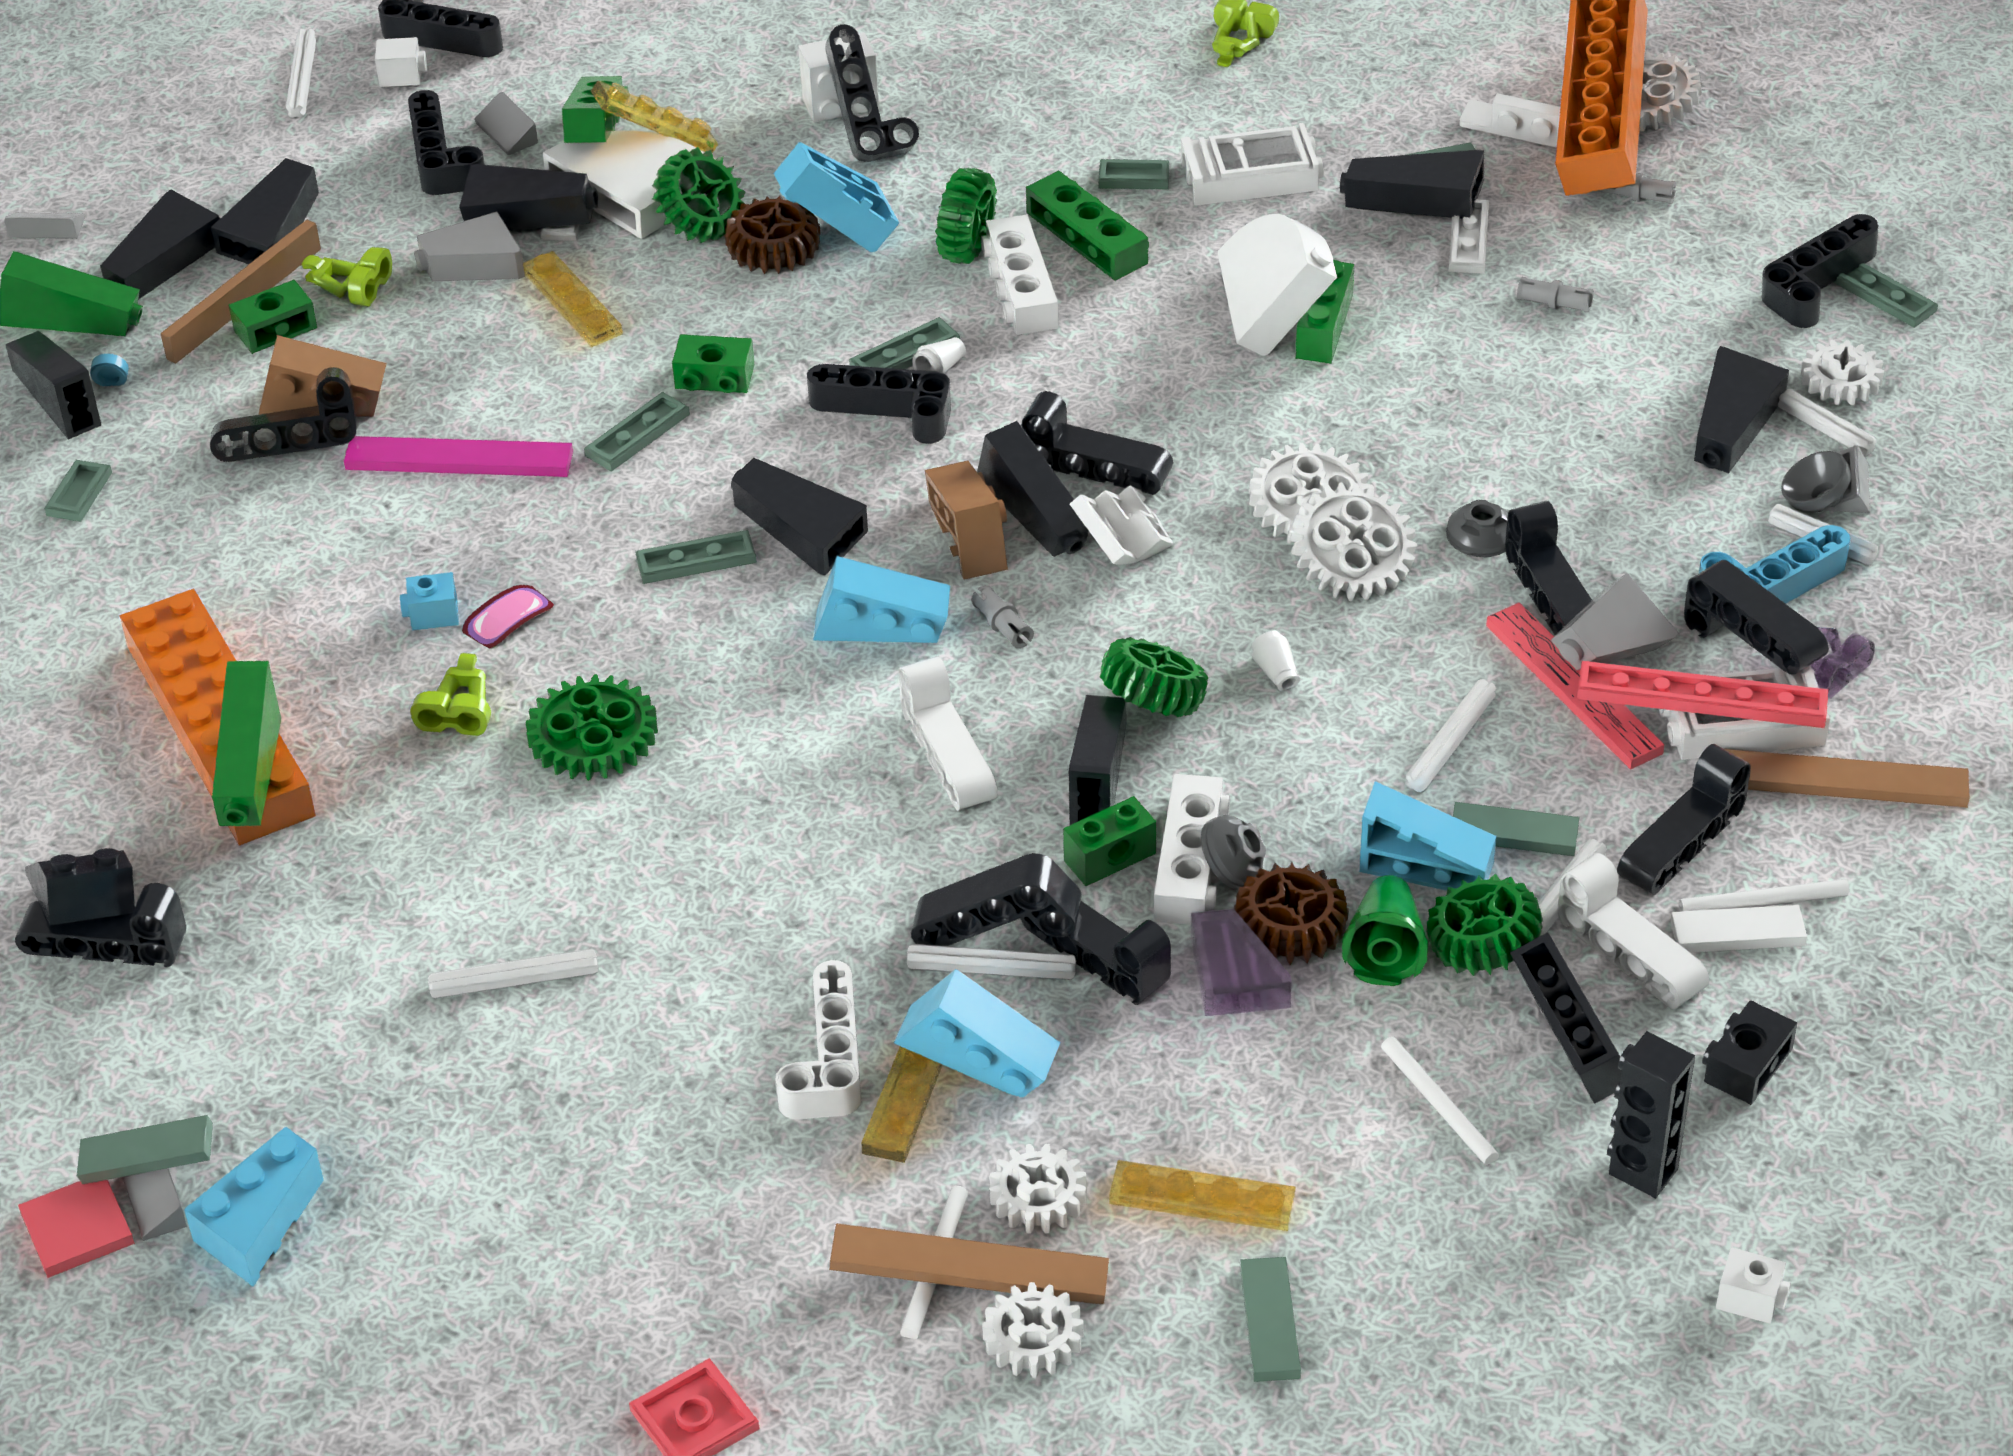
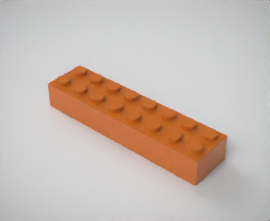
M1570 0L1555 161L1566 196L1587 194L1592 191L1609 188H1621L1636 182L1648 13L1645 0Z
M193 588L119 616L130 653L212 797L226 666L228 661H236ZM278 734L261 826H228L239 846L316 816L309 783L280 734Z

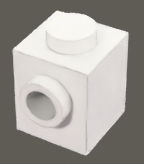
M417 37L377 40L375 63L379 87L420 85L421 71L427 70L425 51H419Z
M1731 1247L1720 1281L1716 1309L1771 1324L1775 1308L1785 1309L1791 1283L1783 1281L1786 1262Z

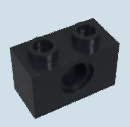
M1750 1000L1740 1014L1734 1012L1730 1016L1719 1042L1713 1040L1708 1045L1702 1059V1064L1706 1065L1704 1082L1752 1105L1792 1051L1797 1022Z

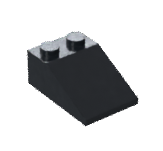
M104 848L95 851L91 855L77 857L61 854L52 857L48 861L37 862L25 867L26 876L49 925L131 914L135 909L133 869L124 850L118 851L116 849Z

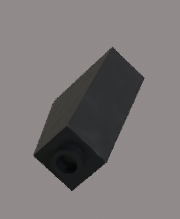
M1484 150L1352 159L1347 172H1342L1340 193L1345 194V207L1447 218H1452L1455 215L1460 216L1459 219L1464 217L1470 218L1484 182Z
M285 158L211 227L216 253L250 264L303 223L319 194L314 167Z
M473 164L470 166L459 208L464 221L498 212L509 231L589 224L593 210L598 208V194L596 188L590 186L588 176L585 173Z
M172 189L169 190L100 265L103 278L140 289L139 299L215 248L211 227L220 219L219 215Z
M39 330L5 344L12 371L68 440L102 425L89 372L84 365Z
M1720 346L1717 350L1699 425L1694 461L1708 468H1715L1730 473L1777 409L1780 395L1787 390L1789 370Z
M1015 421L986 434L977 472H982L985 484L993 487L997 500L1003 501L1005 508L1053 557L1064 552L1073 554L1079 551L1086 543L1089 530L1070 506L1074 498L1019 422Z
M754 457L742 469H739L731 479L734 506L821 575L825 576L832 569L836 557H844L868 532L866 504Z
M1086 695L1068 770L1070 825L1115 804L1127 725L1126 702L1123 697Z

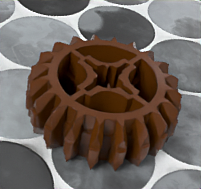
M781 195L777 199H770L766 196L765 200L760 201L753 198L752 204H741L740 210L732 211L731 218L727 219L725 244L731 254V259L737 260L739 267L748 265L751 272L760 267L764 275L769 269H775L779 274L783 267L793 271L795 263L805 266L807 258H814V252L819 250L820 224L815 214L798 203L783 200Z
M1293 862L1290 863L1288 868H1281L1274 863L1270 872L1259 868L1256 877L1247 876L1244 887H1239L1236 895L1233 917L1235 918V928L1238 936H1243L1246 948L1254 946L1257 957L1268 951L1273 963L1279 956H1285L1289 965H1291L1295 957L1301 956V959L1308 964L1311 953L1323 959L1327 948L1336 949L1339 939H1343L1346 931L1349 908H1347L1344 890L1339 889L1337 879H1327L1325 870L1314 873L1309 864L1301 869L1296 868Z

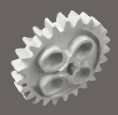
M1649 52L1645 54L1640 131H1644L1647 125H1651L1656 130L1659 127V123L1662 122L1670 126L1672 125V118L1683 120V112L1692 113L1693 105H1699V96H1702L1700 73L1696 72L1694 65L1688 66L1686 59L1677 62V55L1664 59V53L1658 54L1656 58H1651Z
M1300 443L1298 451L1294 452L1290 446L1285 445L1283 455L1273 450L1271 451L1270 460L1262 458L1260 467L1254 468L1248 491L1250 494L1249 505L1254 506V517H1263L1261 524L1263 528L1274 526V537L1282 533L1288 534L1287 543L1290 544L1293 542L1290 541L1293 521L1296 515H1299L1298 512L1302 503H1308L1312 493L1321 496L1325 486H1328L1335 493L1339 483H1343L1346 490L1351 491L1354 484L1358 483L1360 492L1366 494L1367 490L1371 486L1373 487V485L1367 484L1368 474L1358 473L1360 467L1358 462L1348 465V454H1344L1339 458L1335 457V449L1333 447L1326 453H1323L1319 444H1315L1313 450L1310 451L1307 450L1303 443ZM1348 515V516H1349L1350 518H1352L1353 520H1357V521L1359 520V519H1358L1357 517H1355V516ZM1321 536L1324 540L1332 541L1329 537Z
M1339 483L1335 493L1328 486H1325L1321 496L1312 493L1308 503H1302L1298 512L1299 515H1296L1292 524L1293 531L1290 535V541L1295 543L1291 554L1301 556L1297 568L1309 567L1310 570L1306 580L1309 581L1318 577L1321 580L1318 590L1322 591L1329 585L1333 587L1332 593L1334 598L1339 595L1341 590L1346 591L1349 601L1353 600L1356 592H1360L1365 600H1369L1372 590L1376 594L1383 596L1387 587L1396 589L1399 581L1405 580L1415 560L1413 554L1417 548V543L1413 542L1412 538L1416 531L1413 528H1405L1410 519L1409 515L1398 516L1397 512L1401 505L1396 503L1388 506L1386 504L1388 499L1387 493L1379 498L1374 497V487L1372 486L1367 490L1366 494L1360 492L1358 483L1354 484L1351 491H1347L1343 483ZM1348 515L1355 516V517H1357L1359 520H1358V521H1357V520H1353V519L1350 518ZM1321 536L1329 537L1332 541L1324 540ZM1375 542L1382 543L1386 548L1379 547ZM1347 563L1355 564L1358 566V569L1352 568Z

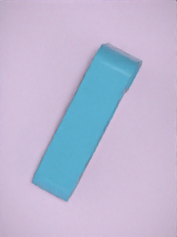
M1826 525L1747 568L1726 553H1707L1701 558L1699 573L1721 560H1726L1786 604L1845 570L1851 538L1845 529L1835 525Z

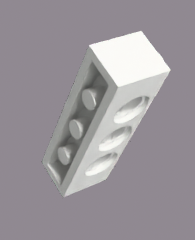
M1028 214L987 220L986 235L981 236V248L983 256L990 257L988 258V268L991 279L997 278L995 280V288L998 301H1005L1002 306L1006 324L1012 323L1016 335L1058 329V301Z
M1173 774L1154 891L1155 922L1205 926L1206 912L1215 911L1217 886H1211V880L1219 881V879L1205 859L1201 845V831L1204 824L1212 818L1229 815L1230 795H1223L1222 777Z

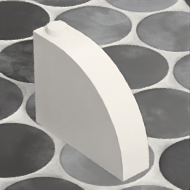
M611 131L606 142H562L544 151V170L587 174L590 186L595 187L598 194V208L594 209V211L643 239L663 227L667 218L664 213H656L657 207L661 203L652 200L654 193L657 191L652 185L657 178L656 173L658 169L665 164V161L670 156H674L679 151L685 149L690 152L696 147L679 139L652 132Z
M1281 214L1264 215L1247 223L1230 237L1217 252L1236 343L1262 356L1268 355L1337 278L1333 257L1325 239L1318 232Z

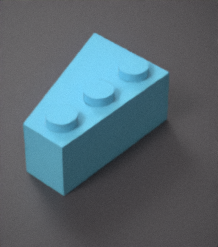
M801 142L795 146L773 173L780 185V193L787 200L793 203L797 202L869 252H876L899 225L897 217L877 182Z
M837 556L817 607L813 641L937 643L948 616L950 585Z
M1375 781L1362 816L1359 872L1376 876L1394 875L1408 883L1447 891V887H1460L1462 880L1467 883L1476 881L1478 875L1483 880L1489 879L1494 864L1496 836Z
M955 969L911 1004L894 1044L1008 1094L1024 1097L1045 1082L1060 1042Z
M284 1127L184 1209L193 1241L254 1287L260 1278V1271L271 1254L277 1252L282 1244L281 1239L291 1224L297 1222L324 1181L316 1148L289 1128Z

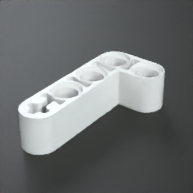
M935 656L900 667L899 686L903 716L906 721H911L913 726L910 729L920 747L925 746L928 753L924 754L935 773L941 774L943 779L940 782L956 810L959 811L996 799L998 793L994 776L951 702L949 677L942 659L939 656Z
M1599 853L1593 854L1561 878L1558 900V916L1565 927L1570 925L1576 930L1574 934L1596 951L1602 950L1606 953L1607 956L1605 958L1628 976L1633 974L1638 978L1636 981L1670 1009L1678 1008L1708 986L1709 975L1707 969L1694 955L1617 897L1619 879L1615 866L1606 856Z
M829 960L819 964L813 973L818 1061L786 1064L776 1073L775 1083L779 1111L790 1119L844 1116L856 1111L861 1104L852 972L846 963L838 960Z

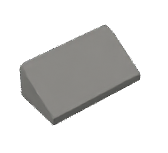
M504 92L497 94L474 118L475 123L507 155L538 143L534 121Z
M15 212L6 216L4 222L9 238L78 239L85 214Z
M1858 445L1837 452L1848 463L1851 479L1840 503L1835 507H1829L1824 510L1871 513L1869 472L1866 458Z
M169 1168L123 1177L143 1241L187 1227Z

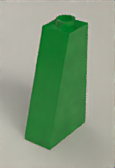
M13 251L1 273L0 326L126 336L131 325L137 326L142 315L143 306L138 305L140 289Z
M269 661L227 662L212 793L219 826H261L281 724V715Z

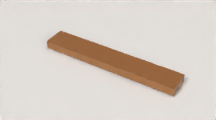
M308 219L161 332L166 359L175 364L231 321L229 304L273 288L301 266L307 256L315 255L320 251L321 246L316 223Z
M1725 749L1751 765L1748 790L1968 808L1969 804L1968 768Z
M836 1223L829 1270L1011 1293V1286L1014 1285L1020 1289L1021 1293L1027 1292L1029 1283L1034 1282L1037 1291L1043 1292L1050 1284L1053 1285L1054 1296L1056 1297L1067 1292L1070 1296V1301L1104 1304L1109 1258Z

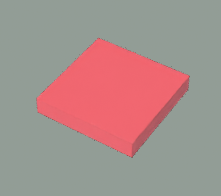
M108 1180L82 1184L78 1181L18 1205L47 1278L135 1244L132 1233Z
M710 1358L629 1403L630 1411L664 1456H713L760 1429L757 1418Z

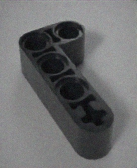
M382 0L378 6L381 31L385 39L417 37L418 46L479 57H493L503 50L500 21L494 15L423 3V0Z
M841 24L836 26L826 41L825 51L853 156L859 161L871 162L908 153L914 147L919 137L917 124L906 117L881 121L860 36L857 30L850 25ZM838 38H841L843 43H849L845 53L842 45H836ZM846 54L847 59L842 61L843 57ZM846 70L854 71L859 76V82L856 84L846 82L843 78V72ZM857 103L864 105L867 108L868 116H856L851 110V105ZM897 129L906 131L910 137V142L899 143L895 140L893 131ZM860 138H872L876 143L877 149L873 151L865 150L860 144Z
M430 90L416 91L410 95L408 104L421 188L423 192L429 195L463 192L470 166L473 164L485 165L483 152L475 146L447 148L439 96Z
M1866 214L1851 216L1768 264L1762 273V302L1795 327L1810 328L1815 326L1819 321L1820 290L1835 282L1840 274L1844 273L1847 275L1859 268L1860 264H1866L1876 256L1878 221Z
M836 364L815 365L807 372L809 405L817 411L912 418L913 437L915 440L925 444L939 442L946 434L951 412L950 379L941 372Z
M337 367L324 369L318 375L316 385L318 406L233 418L218 422L211 432L210 449L212 454L220 461L234 462L349 443L355 437L357 426L354 400L348 375ZM336 381L343 386V391L336 395H330L323 390V386L328 382ZM343 417L349 421L350 425L344 430H335L329 423L334 418ZM298 423H306L313 430L309 435L299 436L293 432L292 428ZM260 429H269L275 434V437L271 441L263 442L256 438L255 433ZM248 431L247 445L244 444L245 437H243V432ZM229 435L230 440L233 441V446H226L225 441H222V436Z
M1050 391L1040 392L1022 419L1021 427L1053 471L1068 475L1075 473L1079 474L1078 477L1102 483L1109 481L1113 482L1114 486L1122 488L1132 486L1143 493L1154 495L1161 489L1174 463L1171 454L1160 446L1067 424L1066 403L1059 395Z
M1546 500L1509 510L1505 552L1508 562L1514 563L1516 569L1513 570L1523 586L1531 590L1532 594H1529L1540 613L1546 614L1548 619H1545L1554 635H1556L1592 599L1556 545L1558 534L1557 515L1553 505Z
M1721 560L1689 579L1684 607V620L1690 630L1695 629L1701 633L1698 635L1699 637L1705 638L1725 626L1784 672L1792 675L1827 655L1829 651L1828 642L1818 627L1732 563Z
M1716 744L1709 745L1702 752L1696 763L1692 787L1625 850L1618 863L1617 873L1649 893L1656 895L1683 869L1680 867L1681 864L1685 861L1689 863L1707 846L1704 843L1709 838L1713 840L1731 823L1728 820L1733 815L1737 817L1741 813L1747 798L1751 765Z
M1036 853L1027 854L920 897L911 930V938L915 944L949 946L1025 916H1028L1045 934L1053 937H1066L1072 934L1076 928L1082 898L1081 890L1048 856Z
M150 883L142 889L135 909L131 914L49 925L39 902H32L17 932L15 944L23 953L29 955L73 958L76 955L83 956L82 959L114 962V959L124 960L123 963L154 966L155 963H165L164 967H170L175 962L186 933V922L178 894L165 884Z
M1081 901L1074 932L1066 937H1053L1041 931L1028 916L1020 918L1028 931L1058 952L1062 953L1065 951L1068 954L1074 955L1077 965L1092 975L1096 973L1101 976L1100 981L1123 997L1128 995L1133 998L1132 1003L1135 1005L1140 1004L1170 979V939L1163 928L1151 920H1145L1132 932L1128 933Z

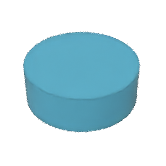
M100 354L92 360L90 376L100 386H121L127 381L129 366L120 356Z

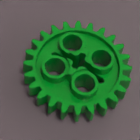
M594 674L591 681L586 683L581 676H577L576 685L573 686L566 681H561V691L548 688V699L538 697L536 699L537 708L529 709L530 719L526 720V734L528 746L532 748L534 759L541 758L544 769L554 765L555 775L563 773L566 769L569 770L570 779L577 777L579 772L585 773L587 781L591 780L594 772H600L601 776L606 779L608 778V770L612 768L620 774L624 773L622 764L626 762L632 766L638 765L636 755L647 757V746L655 745L654 734L658 733L655 705H651L650 696H642L640 686L630 689L629 680L627 679L621 681L618 685L614 684L613 675H610L605 682H599L598 675Z

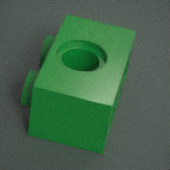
M295 279L228 305L234 332L251 354L275 345L277 335L291 339L318 328L313 302Z
M680 334L672 360L675 389L747 393L755 365L752 338Z
M1135 796L1063 828L1064 862L1085 886L1093 884L1156 854V820Z

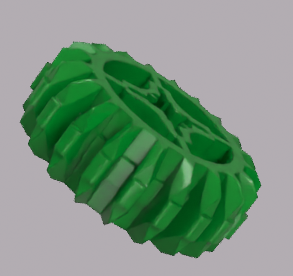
M699 147L692 149L690 152L685 149L679 151L674 156H670L665 161V164L658 169L656 173L657 178L652 185L657 191L654 193L652 200L661 203L657 207L656 213H664L667 218L664 225L672 223L675 226L674 235L685 232L687 241L693 240L696 237L699 243H703L709 239L712 241L719 240L726 234L727 219L731 218L732 211L740 210L741 204L744 203L741 199L744 198L746 191L737 187L742 178L733 177L731 173L734 166L726 168L723 165L724 156L718 157L715 160L713 159L712 150L705 151L702 154Z
M959 168L951 175L950 181L946 183V190L942 194V201L940 206H938L939 214L936 218L937 228L935 230L937 235L935 242L938 246V253L942 255L943 259L958 264H970L982 251L981 236L986 235V221L993 220L996 215L997 189L995 180L991 177L990 173L975 168Z
M1132 637L1116 639L1115 642L1110 644L1102 660L1100 678L1103 680L1104 685L1112 690L1114 695L1123 697L1125 702H1131L1137 705L1138 708L1148 709L1152 713L1159 712L1164 716H1170V714L1176 717L1192 715L1193 712L1198 710L1199 705L1203 703L1208 685V676L1200 665L1195 664L1196 662L1193 659L1185 657L1182 652L1172 650L1170 646L1159 645L1156 641L1152 643L1143 638L1136 640Z
M1496 874L1488 880H1483L1480 875H1478L1476 881L1470 883L1462 880L1461 886L1458 888L1447 887V895L1436 897L1435 907L1428 909L1429 917L1426 922V932L1431 949L1445 967H1454L1457 974L1466 969L1469 970L1472 976H1475L1480 970H1486L1489 975H1491L1493 969L1499 967L1508 970V964L1514 961L1510 952L1540 937L1541 929L1543 928L1541 909L1533 892L1526 888L1525 883H1515L1512 877H1507L1501 881Z

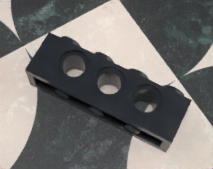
M1547 932L1510 952L1525 983L1593 1103L1595 1104L1614 1094L1622 1074V1070L1618 1068L1620 1055L1550 934Z
M1646 1031L1635 1046L1629 1044L1625 1048L1618 1062V1068L1622 1070V1074L1614 1093V1098L1618 1099V1105L1610 1123V1126L1614 1128V1135L1608 1146L1607 1155L1611 1157L1609 1175L1656 1199L1679 1168L1695 1055Z

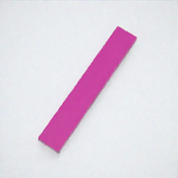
M355 436L348 444L344 465L345 470L568 477L573 456L572 443Z

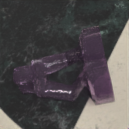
M1818 627L1826 637L1832 653L1811 664V668L1815 671L1814 676L1818 687L1828 689V698H1832L1849 683L1850 679L1856 678L1871 664L1874 657L1875 644L1874 641L1858 633L1851 634L1841 644L1836 628Z

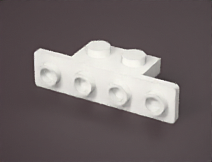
M1497 93L1493 104L1469 100L1459 119V125L1469 129L1557 148L1560 107Z

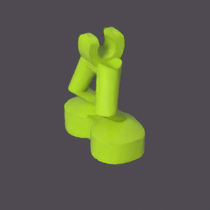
M1218 0L1214 7L1213 17L1219 28L1212 43L1214 51L1220 54V57L1217 59V65L1229 67L1235 57H1242L1245 53L1259 46V37L1269 38L1272 36L1279 24L1278 10L1271 5L1259 2H1251L1248 7L1246 0ZM1239 29L1247 31V38L1244 40L1229 37L1231 31H1238Z
M371 247L357 263L327 257L322 259L318 256L309 255L303 260L302 268L311 269L305 276L307 282L320 286L340 299L348 291L350 303L369 307L377 296L379 285H385L392 274V257L387 248ZM340 275L348 277L341 284L331 276Z
M461 653L457 667H450L446 671L437 691L422 692L414 698L410 714L416 727L422 731L439 733L444 731L445 728H454L460 734L475 736L482 735L485 732L491 717V709L486 702V675L483 670L475 668V663L477 662L476 654ZM459 686L468 687L469 694H456L451 699Z

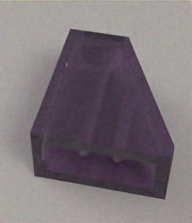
M1234 909L1191 913V944L1205 1016L1291 1008L1292 981L1290 974Z

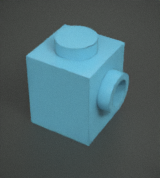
M453 572L406 578L407 594H400L402 617H410L412 630L459 625L458 601Z

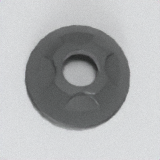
M1821 451L1806 456L1794 464L1784 476L1781 485L1782 495L1793 508L1800 511L1821 512L1826 508L1835 507L1843 499V494L1850 483L1851 472L1848 463L1841 454L1833 451ZM1830 489L1825 494L1817 497L1821 492Z
M1487 500L1472 501L1458 508L1449 517L1446 528L1447 539L1456 550L1469 556L1492 557L1505 552L1508 512L1499 505L1490 503ZM1484 513L1492 515L1493 518L1482 521L1474 518L1472 515Z
M1230 815L1212 818L1204 824L1201 831V845L1209 867L1226 886L1239 890V887H1244L1247 876L1256 877L1259 868H1263L1266 847L1261 840L1259 830L1251 823L1247 824Z

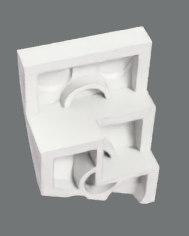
M1128 486L1119 495L1105 490L1095 499L1081 494L1070 503L1072 509L1113 564L1126 565L1147 559L1173 545L1156 514L1143 503L1146 499L1145 495L1137 488Z

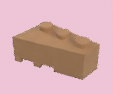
M277 335L258 415L318 406L316 397L318 375L324 369L337 367L342 369L349 377L356 417H374L387 363ZM331 381L323 386V390L330 395H336L343 391V386L336 381Z
M968 460L925 470L929 503L942 533L950 532L956 545L950 546V551L953 557L959 556L960 573L963 580L1008 570L1002 523L1007 522L1005 505L1002 500H997L993 487L985 484L982 472H977Z

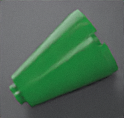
M1384 875L1371 883L1342 939V958L1345 964L1347 961L1354 970V975L1360 980L1372 985L1396 986L1402 984V979L1413 974L1416 977L1421 973L1427 962L1428 941L1408 883L1400 877Z

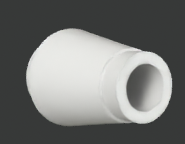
M956 337L921 346L913 356L914 370L936 371L945 374L965 356L966 348L964 343Z
M1269 631L1258 636L1251 646L1253 660L1277 686L1279 691L1295 687L1299 683L1300 678L1297 674L1288 639L1281 636L1277 631Z

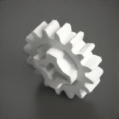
M1830 340L1829 347L1818 343L1816 344V350H1808L1806 358L1802 361L1800 374L1802 375V385H1809L1808 392L1810 394L1821 393V401H1825L1829 397L1833 398L1835 405H1839L1841 400H1847L1850 405H1855L1856 398L1867 402L1869 394L1877 395L1879 386H1882L1884 370H1882L1883 361L1875 360V351L1866 353L1864 352L1865 345L1860 344L1855 348L1849 340L1840 345L1834 340Z
M1026 1144V1153L1021 1155L1014 1149L1010 1150L1009 1162L998 1159L996 1161L997 1172H992L989 1176L990 1204L996 1205V1216L998 1218L1008 1216L1009 1227L1012 1229L1018 1226L1020 1222L1024 1223L1026 1233L1031 1234L1035 1226H1041L1045 1234L1050 1233L1051 1224L1055 1222L1062 1228L1067 1227V1215L1078 1218L1080 1216V1205L1086 1204L1087 1201L1086 1172L1080 1171V1161L1078 1159L1067 1161V1150L1061 1149L1056 1154L1051 1153L1050 1144H1045L1041 1151H1035L1031 1144ZM1063 1181L1067 1185V1189L1063 1187ZM1009 1188L1013 1189V1195L1016 1196L1015 1198L1009 1192Z
M1030 1282L1028 1291L1022 1293L1015 1285L1011 1286L1010 1298L998 1294L995 1296L996 1308L987 1307L985 1310L986 1322L982 1323L983 1340H986V1352L988 1355L996 1354V1364L999 1368L1011 1363L1013 1375L1018 1376L1023 1368L1030 1369L1032 1378H1037L1041 1368H1046L1051 1375L1056 1374L1057 1362L1069 1366L1072 1363L1071 1352L1080 1353L1081 1338L1084 1337V1322L1080 1319L1079 1305H1070V1296L1067 1292L1060 1294L1058 1297L1054 1296L1053 1285L1049 1284L1043 1292L1037 1291L1035 1283ZM1060 1323L1064 1328L1063 1333L1061 1335L1058 1334L1057 1326ZM1005 1325L1009 1326V1335H1007L1006 1337L1003 1334V1328Z

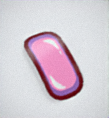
M516 585L502 591L477 608L465 620L462 632L489 649L494 648L524 623L552 609L554 604L533 586Z

